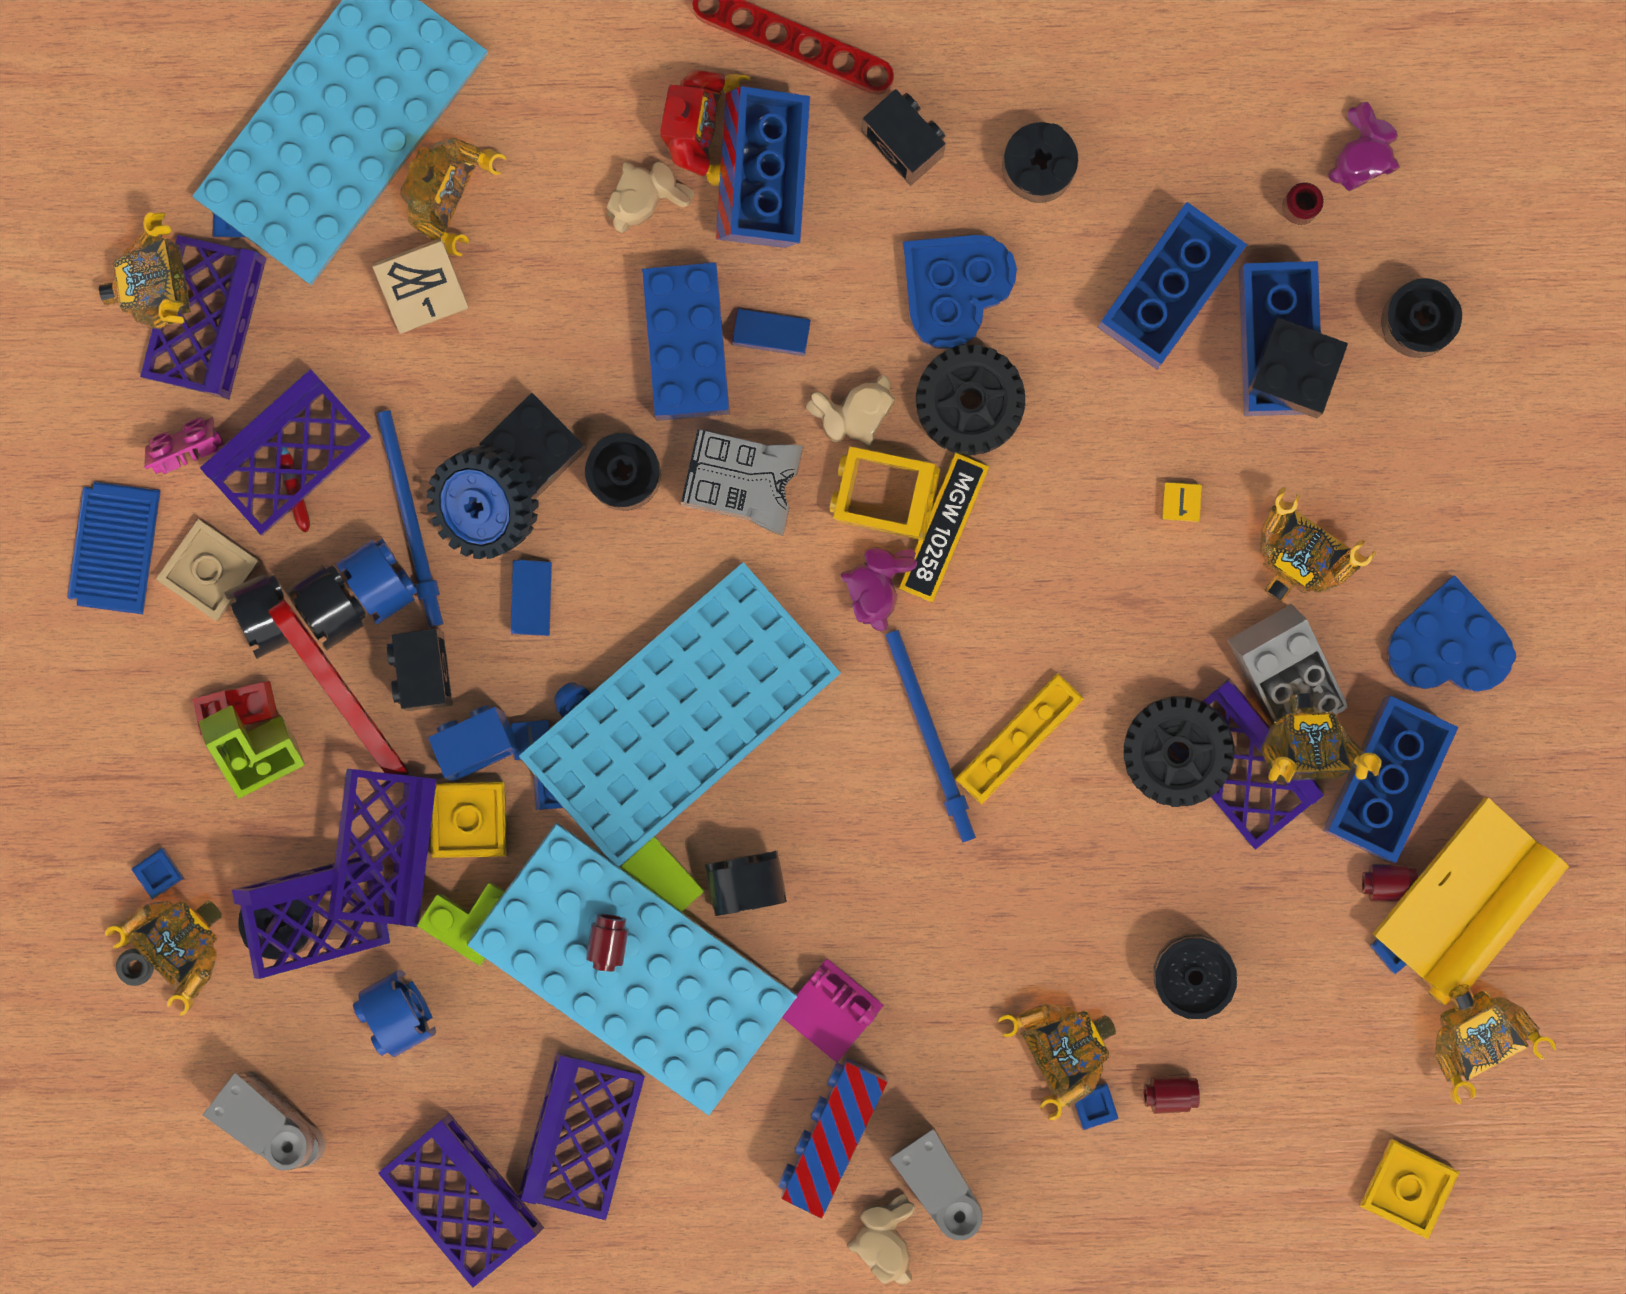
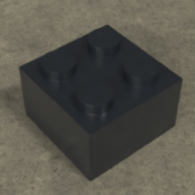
M895 89L863 117L862 133L911 186L943 158L946 145L943 139L946 136L934 121L930 120L927 123L919 115L918 111L921 108L911 95L905 93L902 96Z
M1277 317L1270 327L1247 393L1318 418L1325 410L1348 343Z
M533 393L523 400L479 443L480 446L485 445V448L491 446L499 448L498 454L506 451L512 455L509 462L518 459L523 464L519 472L523 474L528 471L532 478L526 484L527 486L535 485L537 493L531 497L532 499L538 498L587 450L581 441Z
M438 629L392 634V643L387 644V656L389 665L394 666V668L396 667L397 680L391 681L394 703L400 704L401 709L406 711L453 706L444 632Z

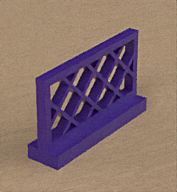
M177 235L169 265L170 274H177V271L172 272L176 270V267H172L175 265L173 262L175 258L178 271L181 270V276L184 277V279L180 280V284L187 281L194 293L193 297L184 302V306L188 309L199 302L207 317L190 327L183 313L178 312V316L184 318L182 326L185 331L170 341L163 332L165 323L160 325L155 320L140 377L230 400L267 258L252 250L236 249ZM186 246L198 248L204 259L189 270H187L182 261ZM206 250H207V251H211V252H216V253H214V254H212L211 256H209V255L207 254ZM225 255L236 257L233 271L221 278L213 263ZM208 267L216 282L200 292L192 276ZM172 279V285L174 286L178 280ZM220 288L226 297L225 303L221 309L212 314L204 298ZM158 306V310H157L156 317L159 316V306ZM211 324L216 332L215 341L202 349L195 333ZM190 338L198 353L181 363L173 347ZM168 351L176 367L165 374L154 373L153 369L156 358ZM202 359L207 368L203 384L192 382L185 371L186 368ZM180 373L183 379L175 378L174 376Z
M310 369L204 463L200 469L215 483L257 532L263 536L373 437ZM322 394L332 403L331 419L311 418V404ZM305 410V418L297 417ZM337 410L346 420L337 419ZM290 422L305 423L303 444L283 443L284 428ZM310 423L331 424L329 445L309 444ZM336 425H352L361 435L350 446L335 445ZM278 434L277 442H269ZM262 447L277 448L276 468L256 467V453ZM283 448L303 449L302 470L281 469ZM309 449L329 450L328 465L322 471L307 470ZM335 451H343L334 459ZM250 459V467H241ZM236 471L249 472L248 493H235L224 481ZM255 472L275 473L274 494L254 493ZM281 474L301 475V489L295 495H280ZM307 475H315V477L307 483ZM239 498H248L247 507ZM253 499H274L273 514L261 524L253 515ZM280 500H288L279 508Z
M1229 678L1203 701L1210 705L1217 700L1226 710L1228 726L1231 716L1240 727H1229L1230 731L1245 733L1250 739L1249 755L1234 753V758L1248 760L1247 780L1227 779L1224 783L1246 786L1244 807L1228 805L1223 799L1224 784L1219 789V793L1216 792L1211 798L1256 850L1311 804L1313 805L1324 796V791L1311 775L1305 778L1304 774H1294L1290 783L1286 782L1287 785L1277 784V780L1273 783L1251 781L1252 760L1267 761L1272 766L1266 750L1273 747L1278 756L1283 757L1282 754H1279V752H1282L1281 747L1284 752H1288V748L1282 740L1280 742V738L1276 737L1277 734ZM1176 742L1170 744V749L1180 761L1188 758L1186 754H1189V749L1181 748ZM1254 745L1263 756L1253 755ZM1250 786L1272 788L1270 809L1248 807ZM1276 789L1292 790L1301 800V803L1291 811L1274 810ZM1234 811L1243 812V822ZM1248 812L1270 814L1269 828L1257 838L1246 827ZM1274 815H1282L1283 817L1273 825Z
M356 769L346 770L328 918L417 927L420 918L437 779ZM358 777L366 778L375 790L362 802L356 794ZM377 780H385V782L380 785ZM395 782L404 783L403 798L394 806L385 791ZM380 798L388 812L375 822L367 808ZM361 814L370 828L357 839L352 833L351 827L352 821ZM394 818L399 825L398 836L389 842L381 828ZM375 834L384 848L374 858L370 859L362 845ZM354 852H357L365 866L352 877L346 868L347 859ZM389 855L394 862V871L385 880L376 866ZM371 872L379 886L366 897L357 883ZM352 889L360 903L350 912H341L343 896ZM383 892H385L390 900L388 916L379 915L371 904ZM366 909L369 914H363L361 912Z
M359 856L348 859L346 868L353 877L365 864ZM382 861L376 866L379 872L383 871ZM335 863L232 889L234 904L241 906L255 979L269 977L389 944L390 938L387 924L375 923L377 937L367 940L358 934L363 924L362 921H354L350 928L338 919L328 918L329 913L318 906L325 892L332 890ZM371 872L358 882L367 881L369 894L379 886ZM352 889L343 896L341 912L347 903L354 908L359 904V902L351 897L353 894ZM381 894L371 904L379 915L385 916ZM314 895L312 900L307 898L308 896ZM296 899L308 906L298 923L285 915L292 901ZM281 904L278 909L274 907V905ZM262 908L274 914L265 932L256 926L254 911ZM366 909L361 912L363 914H369ZM314 911L327 919L318 937L305 928ZM281 920L294 928L285 946L272 938ZM334 925L347 933L340 947L335 949L325 942ZM301 934L314 942L308 955L302 958L292 951ZM354 939L358 941L357 943L351 944ZM270 943L280 950L281 953L273 966L264 968L262 953L267 944ZM321 948L326 950L324 952L319 953ZM288 956H289L291 959H293V960H291V961L286 962Z
M556 1052L520 1185L519 1199L531 1204H542L606 1220L645 1076ZM578 1067L593 1070L600 1084L581 1094L575 1084ZM599 1072L612 1076L604 1081ZM619 1078L634 1081L631 1095L617 1103L607 1085ZM604 1088L613 1106L594 1117L584 1099ZM574 1089L578 1097L570 1101L571 1093ZM581 1101L590 1120L571 1130L565 1120L567 1109ZM628 1104L626 1114L624 1116L620 1108ZM617 1111L623 1122L621 1132L607 1139L598 1121ZM594 1124L604 1142L584 1153L575 1135ZM564 1125L568 1133L560 1137L562 1126ZM571 1138L581 1155L561 1166L555 1156L557 1145ZM618 1140L616 1151L614 1152L610 1144ZM607 1147L613 1157L611 1168L597 1175L588 1157ZM584 1160L594 1178L574 1189L565 1171ZM554 1161L558 1169L550 1173ZM562 1174L571 1192L559 1199L544 1196L547 1182ZM609 1176L606 1188H604L601 1180ZM596 1183L604 1194L600 1210L584 1206L578 1196L579 1193ZM572 1197H575V1199L577 1200L578 1204H574V1203H570V1202H566V1201L569 1200V1199L572 1198Z
M450 1113L378 1173L472 1288L520 1248L529 1243L544 1228ZM431 1138L442 1149L441 1163L422 1161L423 1145ZM416 1151V1160L407 1159ZM448 1157L454 1164L448 1163ZM399 1165L415 1166L414 1186L400 1184L391 1171ZM421 1167L441 1169L439 1188L420 1186ZM447 1170L460 1171L466 1178L465 1191L446 1189ZM472 1186L478 1193L471 1192ZM408 1192H413V1198L408 1194ZM419 1193L439 1195L437 1214L423 1212L419 1207ZM445 1196L464 1198L463 1217L444 1215ZM471 1199L484 1200L490 1207L489 1220L469 1218ZM495 1214L501 1221H495ZM431 1220L437 1221V1226ZM443 1222L463 1224L461 1243L446 1240L442 1235ZM469 1225L488 1227L487 1246L467 1244ZM494 1227L508 1229L517 1239V1242L509 1248L493 1247ZM455 1249L461 1250L460 1255L456 1252ZM467 1250L486 1252L485 1268L477 1275L466 1264ZM492 1253L501 1254L492 1261Z

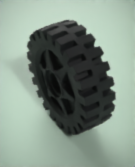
M965 344L950 348L931 361L919 380L916 392V408L919 421L932 440L940 447L952 453L976 455L990 452L1010 439L1020 425L1025 410L1023 381L1016 367L1010 363L1006 356L999 354L995 349L982 347V345ZM966 391H974L980 396L981 404L975 409H967L961 404L960 396Z
M1171 696L1151 703L1134 718L1125 737L1123 755L1127 773L1132 779V783L1143 795L1162 805L1180 807L1192 806L1203 802L1223 786L1233 766L1235 749L1230 728L1216 709L1208 703L1193 697ZM1177 741L1185 743L1189 748V757L1183 761L1174 760L1169 754L1170 744Z

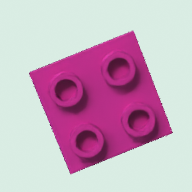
M202 417L193 419L183 425L184 430L172 435L169 432H164L151 438L149 445L145 446V469L152 467L155 474L160 472L167 474L181 467L177 456H179L184 466L188 464L185 452L189 451L192 459L197 461L198 456L195 448H197L201 458L219 451L218 447L224 445L219 432H215L213 417L204 420Z
M826 958L799 991L797 998L782 1018L831 1059L838 1062L864 1029L871 1024L884 1005Z

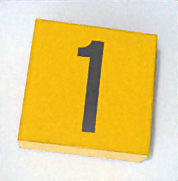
M1165 482L1162 520L1200 522L1202 485Z

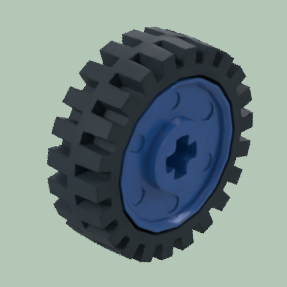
M485 445L474 448L470 447L453 455L435 470L436 474L431 477L429 482L432 487L427 490V498L433 499L432 502L427 504L428 513L436 512L437 514L431 519L434 527L441 524L443 528L438 533L442 539L450 536L451 540L448 545L455 550L461 547L460 554L464 556L473 554L474 559L495 558L515 548L532 532L534 527L531 525L537 521L538 514L533 511L539 508V501L531 499L537 493L535 485L527 486L526 484L532 478L529 472L521 474L519 470L523 464L518 459L509 462L512 455L506 451L498 454L499 448L493 446L485 448Z

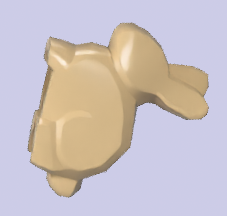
M624 162L622 176L607 206L609 210L607 215L614 220L613 225L616 231L624 233L628 230L629 226L640 225L652 217L659 199L667 198L676 205L685 207L690 204V199L694 197V191L686 185L676 183L674 173L663 162H656L651 170Z
M880 375L873 382H864L851 389L842 405L834 404L822 392H814L811 395V400L807 402L806 409L811 414L822 419L823 429L832 442L839 443L847 435L852 439L860 440L870 447L875 439L874 433L884 416L886 417L895 398L889 392L891 387L889 378L885 375Z
M904 1194L897 1196L887 1207L875 1205L863 1209L859 1215L865 1226L858 1231L855 1238L846 1244L853 1253H858L871 1268L872 1273L884 1285L892 1281L904 1285L912 1280V1274L908 1270L910 1256L907 1243L895 1230L899 1222L912 1216L915 1211L914 1204L910 1203L908 1197Z

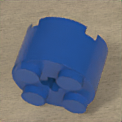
M372 538L336 563L340 572L348 569L344 572L348 578L346 582L368 614H373L377 625L414 601L413 595L418 592L406 571L402 569L397 572L392 565L397 561L383 538L377 542Z
M397 970L360 991L358 994L359 1000L353 1003L354 1011L362 1023L367 1022L374 1035L371 1036V1041L381 1056L389 1053L391 1056L397 1057L436 1034V1027L431 1029L428 1027L427 1021L433 1017L424 997L413 981L406 984L401 979L402 976L406 975L402 970Z

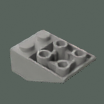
M1292 604L1227 640L1252 689L1272 724L1276 727V731L1278 734L1281 731V735L1286 736L1282 738L1284 744L1294 739L1295 736L1294 733L1286 732L1280 728L1281 723H1289L1290 716L1333 714L1335 716L1349 708L1307 619ZM1311 693L1313 708H1298L1297 694Z

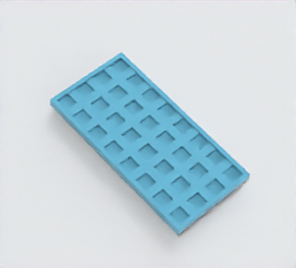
M342 0L192 197L312 286L488 55V51L420 0Z
M743 562L521 753L519 758L608 860L620 867L837 678L841 672Z
M557 822L467 942V946L708 1116L797 998L796 993ZM597 914H610L627 919L625 927L629 929L624 964L622 966H615V971L613 972L596 970L592 968L593 962L586 960L591 924L596 922Z

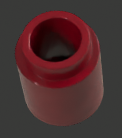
M1307 182L1293 186L1282 203L1285 217L1297 225H1304L1313 221L1323 207L1324 199L1322 192L1317 186ZM1296 201H1303L1307 206V210L1300 209Z
M1370 864L1369 872H1363L1362 892L1363 894H1369L1371 902H1399L1418 879L1416 868H1408L1406 864Z
M597 914L596 922L591 924L586 960L593 962L592 968L613 972L615 971V966H622L624 964L629 929L625 927L626 918L610 914Z
M1188 1075L1152 1076L1150 1084H1144V1103L1146 1107H1151L1153 1114L1190 1112L1191 1108L1199 1107L1200 1091L1197 1078H1189Z

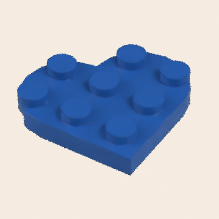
M983 235L903 241L909 314L913 329L921 342L934 348L950 349L959 345H965L973 340L982 324L983 310L997 306L1002 301H1005L1015 285L1017 267L1013 254L1008 251L1004 244L996 241L995 238Z
M1455 575L1450 577L1395 628L1389 637L1387 648L1388 665L1395 677L1405 685L1419 689L1438 687L1449 680L1459 689L1473 692L1489 690L1504 681L1516 659V652L1512 641L1505 629Z

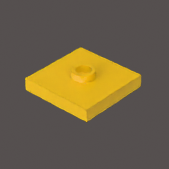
M505 782L436 784L431 821L432 858L507 856Z
M1390 1138L1359 1206L1429 1239L1460 1172Z

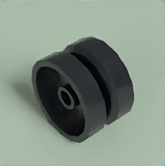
M1183 934L1170 940L1159 951L1153 966L1154 984L1161 1001L1174 1014L1187 1019H1207L1220 1013L1231 1002L1237 988V970L1230 954L1216 939L1203 934ZM1192 971L1202 973L1203 979L1200 983L1192 984L1189 982L1188 976Z

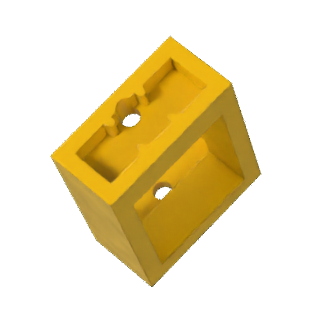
M849 446L848 455L843 454L839 463L838 476L842 477L840 490H835L832 495L830 512L834 513L833 519L842 524L924 541L941 469L936 464ZM860 460L918 472L907 525L848 512Z

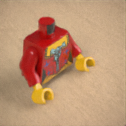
M694 70L681 80L680 86L669 85L660 136L669 148L671 159L675 165L699 176L706 175L711 185L719 186L721 163L711 165L710 157L721 103V91L724 90L727 93L739 87L741 80H750V77L741 74H728L725 77L721 73Z

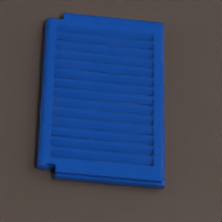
M94 482L93 489L86 486L83 487L68 599L77 598V606L143 615L160 490Z

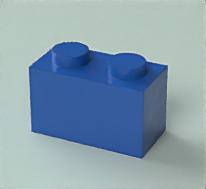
M490 705L479 707L470 712L471 718L460 723L457 720L444 723L437 728L438 733L428 737L444 778L455 782L520 752L518 743L503 710L497 707L491 708Z

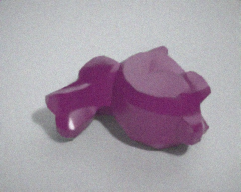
M1360 102L1357 107H1352L1348 110V120L1360 130L1361 134L1359 138L1344 145L1336 158L1335 168L1331 169L1328 173L1330 181L1341 183L1348 191L1354 190L1384 173L1388 175L1400 168L1398 161L1394 158L1393 149L1389 145L1397 139V131L1385 120L1376 119L1373 109L1368 102Z
M869 548L864 554L866 563L858 565L853 570L841 573L843 582L847 583L853 601L852 608L858 622L871 624L875 630L880 632L887 630V618L894 611L897 600V593L891 578L896 573L909 572L916 568L917 561L914 559L916 553L913 549L902 550L892 554L883 548Z

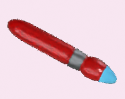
M283 448L281 469H293L294 460L287 448ZM282 474L287 495H295L301 489L297 475ZM303 499L292 509L297 526L302 532L306 533L310 528V519Z

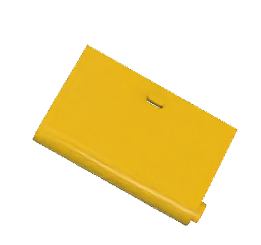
M1485 796L1372 935L1432 987L1428 993L1444 1006L1449 1002L1457 1005L1455 998L1466 994L1567 871L1569 866L1550 849L1535 841L1490 798Z

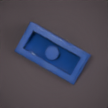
M738 309L732 345L805 356L811 320Z
M513 560L512 635L550 636L552 562Z

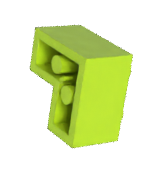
M232 705L199 721L205 745L238 799L305 766L298 743L282 715L249 732Z
M493 882L488 883L471 911L463 908L445 895L437 894L417 927L479 966L484 965L487 959L467 946V942L506 890Z

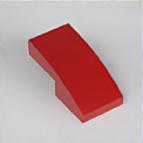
M270 681L192 699L200 735H202L199 721L230 705L233 706L244 725L278 717Z

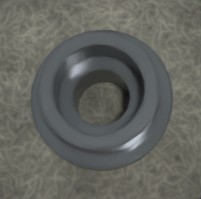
M129 949L123 952L116 963L118 977L125 984L131 986L146 983L154 972L152 965L137 949ZM133 960H138L142 965V970L139 974H134L130 970V963Z

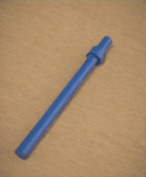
M391 410L377 413V418L418 584L415 585L418 591V599L423 600L429 628L437 627L444 624L437 599L440 592L437 580L432 579Z
M899 630L890 632L885 637L947 800L943 802L948 816L952 815L962 843L972 840L976 836L966 812L969 809L964 795L960 796Z

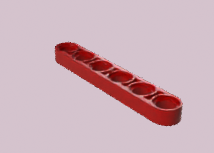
M693 0L692 2L694 14L701 22L870 94H884L893 85L894 71L885 60L744 0H718L720 6L713 15H705L699 10L698 6L701 0ZM745 10L751 13L753 16L752 25L747 29L735 27L732 23V18L736 12ZM776 24L783 26L787 31L786 39L778 44L771 43L766 37L767 29ZM806 39H815L821 46L820 53L813 58L803 56L799 49L801 43ZM840 53H847L854 59V66L848 72H840L833 65L834 58ZM880 67L887 72L888 80L884 85L877 87L869 83L867 73L872 68Z
M282 600L269 609L268 612L276 625L383 772L408 775L409 772L398 754L289 604Z

